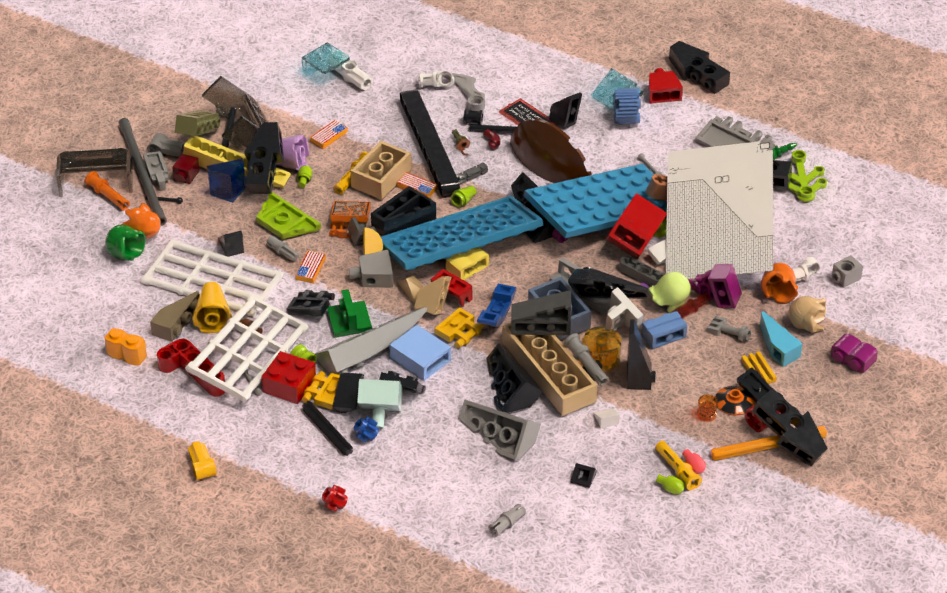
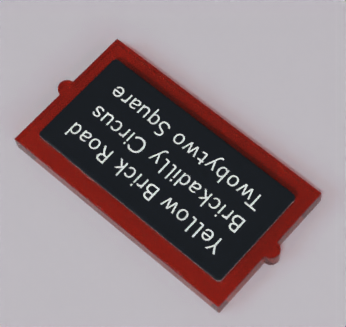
M521 98L513 103H509L508 106L499 111L500 114L517 125L526 119L529 121L542 119L556 125L549 120L548 116Z

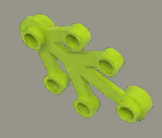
M795 150L792 152L791 161L796 165L798 175L792 172L791 180L800 184V187L790 181L789 190L797 193L799 200L810 202L815 199V192L817 190L827 187V180L822 178L825 169L822 166H815L814 170L806 175L804 168L806 153L802 150ZM816 177H821L816 180L815 184H813L812 186H808V184Z

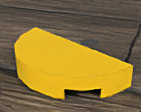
M364 227L363 255L382 251L383 243L379 234L373 229Z

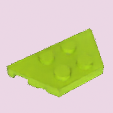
M273 192L268 194L267 202L263 203L262 210L256 216L257 223L281 239L321 229L320 222Z

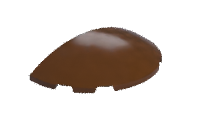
M526 119L520 122L513 130L510 139L512 150L522 164L539 177L552 183H558L592 175L591 171L586 170L584 165L586 159L579 148L575 149L569 142L570 137L554 124L542 119H535L534 121Z

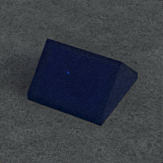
M243 158L207 166L210 195L233 203L246 188Z

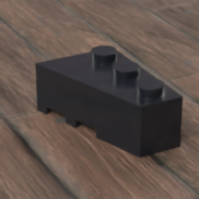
M408 186L371 212V227L374 226L380 236H385L435 220L436 202Z

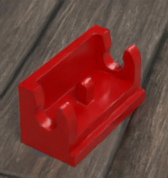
M442 269L431 278V282L440 277H452L448 293L457 297L459 305L464 307L465 298L468 302L473 300L472 285L447 270Z

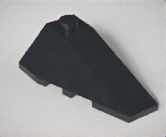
M522 172L513 182L511 188L514 198L543 220V226L538 227L534 231H525L534 243H538L552 238L555 227L524 197L525 190L538 186Z
M591 267L576 269L568 279L571 288L581 298H611L612 291L618 287L629 299H653V294L649 288Z
M630 319L627 389L651 390V383H655L656 371H652V362L634 319Z
M498 343L487 357L489 374L494 377V382L491 386L493 390H496L497 394L494 396L495 404L500 411L506 413L531 407L543 391L512 355Z

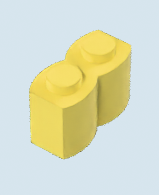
M477 247L470 249L466 253L454 254L446 259V270L462 280H466L489 265V255Z

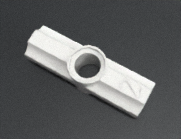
M337 53L332 54L328 60V65L340 73L345 82L353 83L364 91L369 89L373 83V78L360 70L356 61L346 60Z

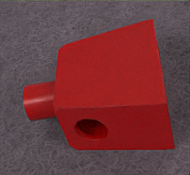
M657 68L653 73L649 74V104L682 101L683 86L673 71H664L662 68Z

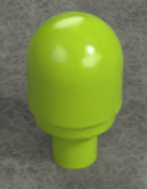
M303 165L299 168L297 180L300 188H304L311 181L313 174L311 167Z
M658 475L656 482L662 484L665 491L674 495H679L684 491L682 480L670 475L667 477Z

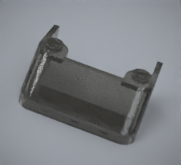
M222 76L202 94L203 98L215 105L216 113H219L221 118L225 117L228 119L231 107L237 109L234 123L222 134V137L231 142L238 150H246L262 123L268 122L258 102L251 95Z
M125 148L64 151L57 156L56 166L59 197H63L64 173L126 170L129 193H133V158L130 151Z

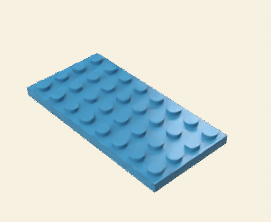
M643 164L535 187L524 192V197L564 238L614 227L636 193L667 213V201L653 199L646 194L647 186L654 174Z
M510 195L382 236L381 239L383 250H388L389 255L406 270H414L423 264H432L436 260L447 259L457 253H466L470 249L481 248L491 242H500L504 238L515 237L525 231H534L538 227L543 226V220Z

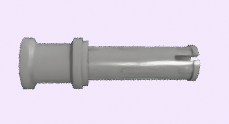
M575 333L568 336L563 343L564 346L571 350L576 360H580L599 386L605 385L606 381H609V377L589 354L588 346L583 345L578 334Z

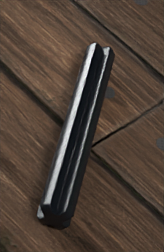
M310 401L303 403L302 410L344 456L352 454L353 447L314 404Z

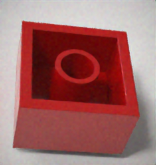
M280 351L261 376L263 393L299 404L304 396V390L311 385V380L316 375L315 362Z

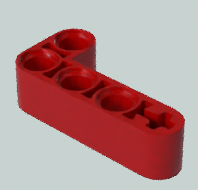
M187 339L175 340L157 351L158 369L163 373H170L182 367L186 371L185 367L191 361H194L201 352ZM206 358L198 368L208 373L214 367V364ZM220 371L215 377L225 382V375ZM187 372L211 396L219 397L225 394V391Z

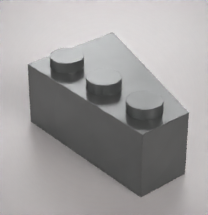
M571 290L511 304V335H570Z

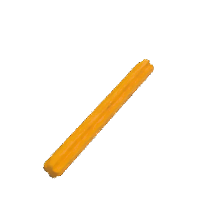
M818 426L817 428L822 438H825L827 436L825 426ZM775 435L713 448L711 450V457L716 461L777 448L779 446L776 443L780 437Z

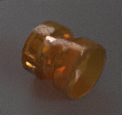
M709 394L702 395L699 398L697 416L701 421L712 422L717 418L718 399Z

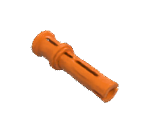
M92 171L87 174L84 182L87 186L94 188L97 194H103L122 211L128 208L124 203L130 206V201L111 188L108 181L101 179L97 172Z

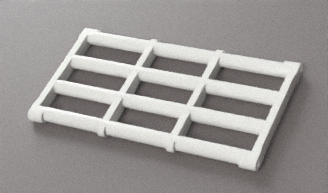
M172 239L143 276L141 283L169 290L181 296H188L196 292L195 290L188 289L192 283L203 286L207 282H214L197 277L200 271L228 279L225 284L218 283L224 295L227 293L244 299L254 295L265 302L282 279L284 272L247 263L245 260H237L214 253L211 250L207 251ZM174 248L203 258L200 262L172 255L170 252ZM211 259L235 266L236 269L233 272L206 265V263ZM166 260L193 268L194 270L191 274L161 266V264ZM245 269L271 277L273 280L269 284L239 274ZM155 272L184 280L185 282L182 286L152 278ZM236 281L265 291L260 296L231 287V285ZM226 300L231 310L239 311L243 306ZM254 305L246 315L254 318L260 308Z
M250 295L246 299V303L239 311L227 320V324L212 340H209L203 351L185 367L187 372L205 380L242 402H246L251 397V393L262 381L261 376L280 351L288 353L290 347L301 334H304L309 329L306 323L286 314L254 295ZM253 305L263 309L249 327L239 322ZM270 314L279 318L280 320L266 336L256 331ZM287 323L296 327V330L283 345L273 341L274 337ZM233 328L242 332L243 334L229 349L219 344ZM250 337L260 342L247 358L236 353ZM267 346L277 351L264 367L254 363V360ZM213 350L223 354L221 359L208 373L198 368ZM230 359L240 363V366L226 382L215 377ZM247 368L258 373L243 391L232 387Z

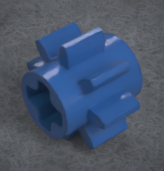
M368 416L365 419H358L354 425V431L357 432L355 437L365 443L367 439L370 441L374 440L379 432V428L376 427L378 422Z

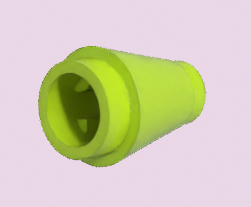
M470 185L455 190L451 195L452 204L456 207H464L476 195V188Z

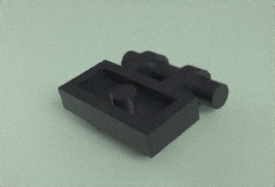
M312 290L299 292L298 297H294L286 308L288 315L323 316L330 305L329 300H334L335 294L328 291L313 292Z
M388 371V374L381 372L379 380L400 381L403 389L413 393H425L426 386L418 382V378L412 376L402 378L399 377V373Z

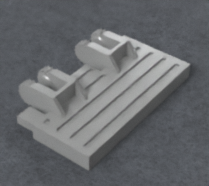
M716 116L706 124L695 139L696 142L706 147L758 142L763 134L762 131L757 130L752 136L751 132L741 128L743 124L739 120L729 128L733 122V117L728 116L723 121L722 118ZM767 134L761 141L771 140L772 136Z

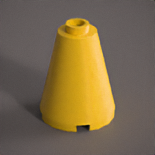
M207 282L202 286L193 313V324L195 327H199L203 333H219L227 324V320L232 318L221 286L216 282Z

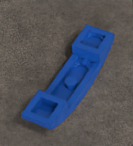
M498 283L493 291V298L486 311L482 310L477 323L496 327L500 326L508 314L515 296L516 287Z

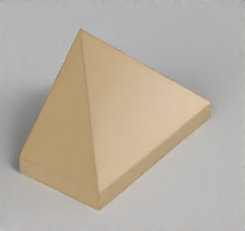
M415 275L399 280L398 285L415 305V294L424 286Z

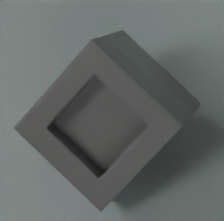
M356 217L351 218L347 229L354 245L358 246L363 245V228L366 225L365 223L358 224ZM373 226V227H366V228H370V229H373L374 231H376V229H375L374 226Z

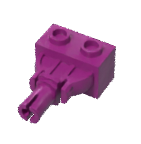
M715 264L712 270H708L704 274H697L695 279H688L691 290L696 291L700 295H706L709 298L715 299L718 308H736L742 295L733 264Z

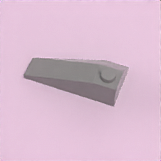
M465 399L459 419L472 431L484 437L483 440L487 444L491 443L497 448L495 451L500 455L519 460L535 444L541 426L540 423Z

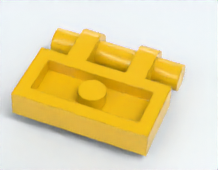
M459 307L435 327V334L448 342H451L454 338L457 339L454 345L459 349L462 346H466L473 336L479 335L485 325L481 323L475 324L474 315Z
M319 371L312 378L311 385L304 390L302 401L306 403L314 398V405L333 410V402L340 375L330 373L327 378L323 371Z

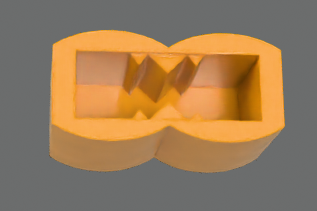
M112 328L104 337L106 352L112 358L123 359L128 364L139 366L147 357L145 340L140 336L128 335L121 329Z

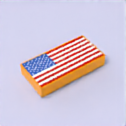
M334 120L312 135L310 142L324 149L346 134L348 127Z
M408 172L397 182L398 188L404 190L410 186L428 198L438 189L436 183Z
M308 250L295 275L296 280L314 284L326 260V254Z

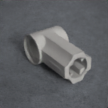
M157 133L147 146V150L149 153L161 151L163 154L180 157L183 154L185 143L170 140L166 135Z

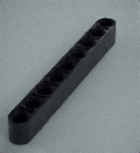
M418 89L400 92L401 105L434 181L438 185L441 196L452 195L455 190L460 189V184Z

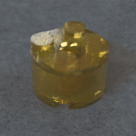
M602 326L587 330L582 338V343L588 346L589 354L592 358L602 363L603 371L617 367L621 359V336L613 329L611 331L605 330V327Z

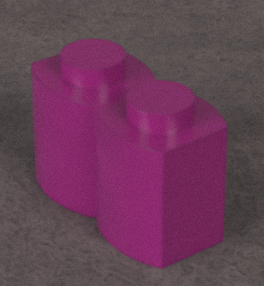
M844 334L831 347V357L836 362L848 365L853 371L864 373L877 361L878 350L850 334Z

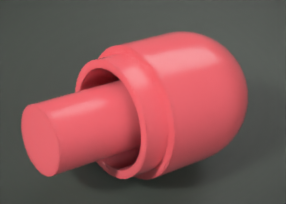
M689 449L683 451L682 455L686 458L685 463L692 466L695 474L702 473L706 468L705 461L698 454L691 453Z

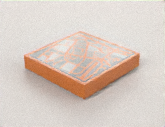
M334 201L331 221L350 222L351 218L356 217L358 223H367L371 202Z

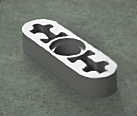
M629 256L622 257L619 262V270L648 284L650 287L652 285L655 286L660 278L665 275Z

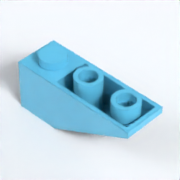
M762 311L760 328L770 356L782 367L800 358L802 352L800 340Z

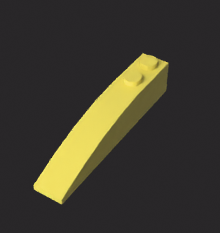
M190 135L184 145L183 154L197 157L199 166L243 181L245 176L248 175V161L242 153L199 136ZM276 167L273 187L284 188L291 173Z

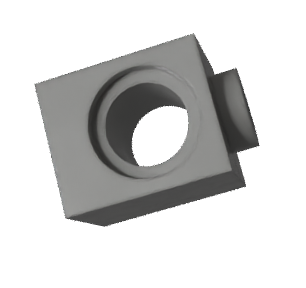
M850 255L833 264L832 278L843 288L861 280L863 265Z

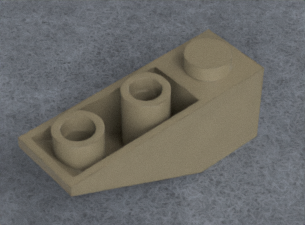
M196 291L160 309L150 322L152 335L173 342L176 336L181 334L186 323H190L200 295L199 292Z

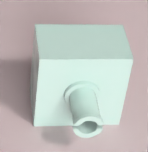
M359 379L357 403L360 409L373 410L372 419L378 422L376 427L384 428L385 411L401 412L402 386L400 381Z

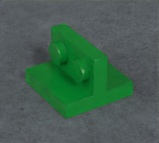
M349 289L341 290V298L338 299L339 305L328 306L327 308L334 338L360 334L372 329L365 301L352 302Z

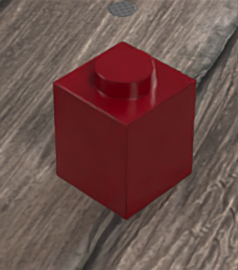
M181 154L172 167L174 180L191 184L200 171L198 158Z

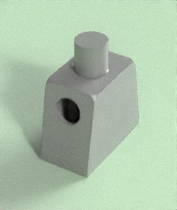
M388 250L360 256L359 267L349 268V278H361L362 287L392 288L393 273Z

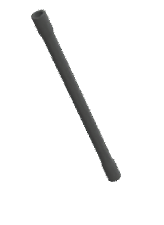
M122 118L119 120L120 129L126 139L152 212L159 216L162 226L166 224L167 219L156 196L132 133L130 122L127 118Z

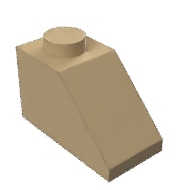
M440 277L419 289L414 297V308L426 307V312L434 315L441 314L452 277Z

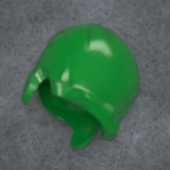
M116 225L107 233L105 246L108 253L112 256L134 261V258L139 257L144 251L146 236L143 231H137L130 226Z

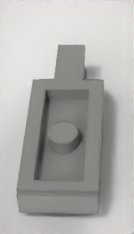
M161 151L143 154V160L152 183L157 182L159 191L165 190V182L169 180V176Z

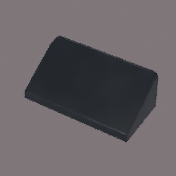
M340 374L333 402L334 409L341 413L357 409L359 379H364V374Z

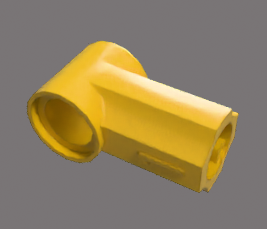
M193 442L188 447V453L192 461L196 480L216 476V466L213 458H210L205 443Z

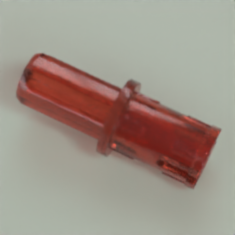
M702 293L694 299L689 298L685 304L677 307L675 311L680 314L682 319L690 313H696L699 307L710 301V297L707 293Z

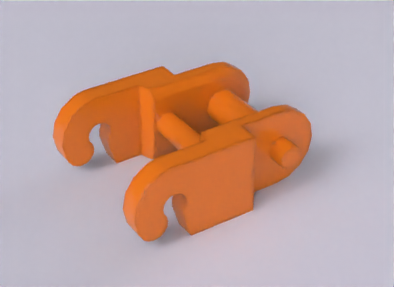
M331 222L329 226L332 230L329 231V235L339 236V238H351L350 233L348 235L347 230H343V228L348 227V222Z

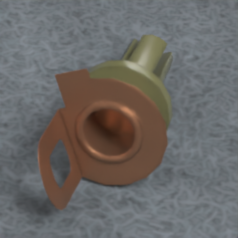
M457 129L452 130V134L456 138V149H459L463 155H468L463 150L470 146V140L466 136H461Z

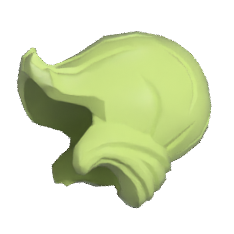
M669 272L662 276L655 286L649 287V290L653 294L652 300L660 306L668 305L667 311L671 313L684 306L690 294L691 286L686 276L682 273Z

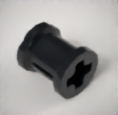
M465 108L463 123L467 124L469 122L482 125L484 111H472L469 108Z

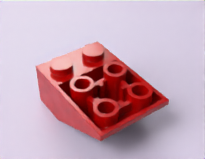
M636 193L606 240L638 260L667 213Z

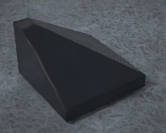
M576 463L570 483L590 488L597 473L596 468Z

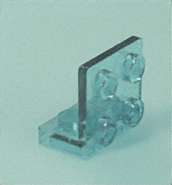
M327 42L302 57L303 74L308 76L317 70L327 74L349 61L350 56Z
M611 68L591 96L614 110L613 93L618 88H639V98L644 92L637 83Z

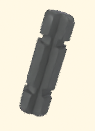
M481 163L477 167L474 166L463 171V174L462 172L456 174L459 184L487 173L488 166L485 163Z

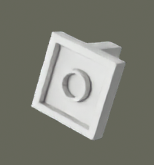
M617 287L611 293L610 309L607 312L605 330L612 334L623 324L630 328V319H634L640 331L643 314Z

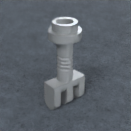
M715 316L706 328L708 333L719 336L721 332H726L738 336L739 341L743 342L745 340L748 341L751 336V330L747 326H742L741 329L727 325V319Z

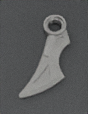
M451 73L455 79L454 84L468 98L469 110H484L485 94L474 87L476 78ZM449 75L444 76L445 78L451 81V77Z

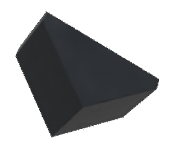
M242 230L218 237L225 256L230 257L244 253Z

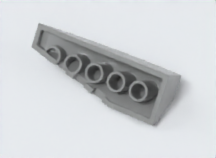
M427 308L416 309L395 318L394 321L391 320L378 325L379 328L376 327L361 333L362 335L350 337L314 354L317 356V361L329 374L337 373V375H340L341 373L348 372L347 368L352 365L354 368L365 364L364 360L384 350L394 340L404 335L425 314Z

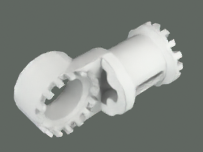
M434 71L429 74L419 72L418 74L420 88L432 85L434 87L450 88L455 82L454 76L449 71ZM446 75L451 77V81L448 84L442 83V78Z
M808 257L798 268L792 270L795 273L796 282L808 280L810 275L813 276L815 273H818L817 271L821 267L814 257Z

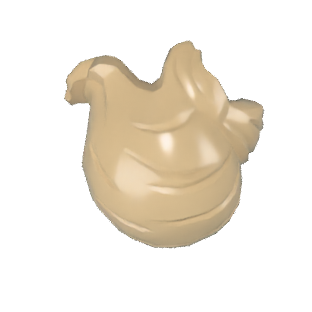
M802 296L791 303L788 316L794 327L807 330L810 333L824 331V327L818 326V323L824 320L826 314L825 298L817 299L811 296Z

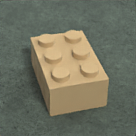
M380 141L351 170V187L382 200L397 185L399 179L406 172L409 173L412 170L411 153Z

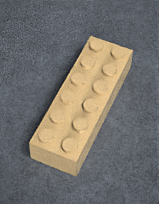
M511 322L502 326V343L524 370L536 381L545 396L562 416L597 402V384L556 335H511Z

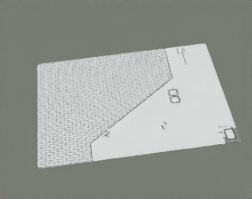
M772 140L668 152L666 274L669 272H679L686 276L687 279H695L697 274H704L708 270H712L715 264H733L736 274L773 271Z

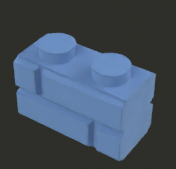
M677 311L670 314L665 313L661 317L648 319L642 323L641 335L650 348L654 349L686 338L687 323L683 318L681 319Z

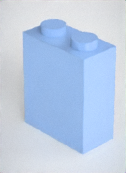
M416 325L390 344V358L425 381L451 361V347Z

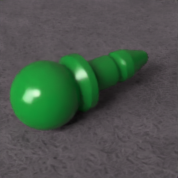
M789 143L780 148L776 145L773 148V160L777 159V157H782L781 153L793 150L797 143Z

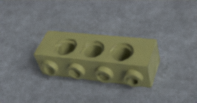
M196 110L176 115L175 133L198 136L217 131V128L220 126L219 113Z

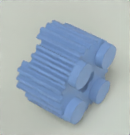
M618 88L613 93L614 123H640V113H638L639 109H641L639 88Z

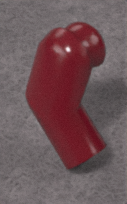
M489 129L485 130L483 136L490 140L488 146L495 150L501 144L500 137Z

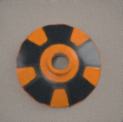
M740 386L724 387L715 395L717 408L729 415H743L747 409L755 404L752 397Z

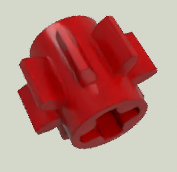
M333 485L332 488L327 487L322 494V501L325 502L324 507L335 512L337 508L343 509L348 500V496L344 494L346 490L336 485Z

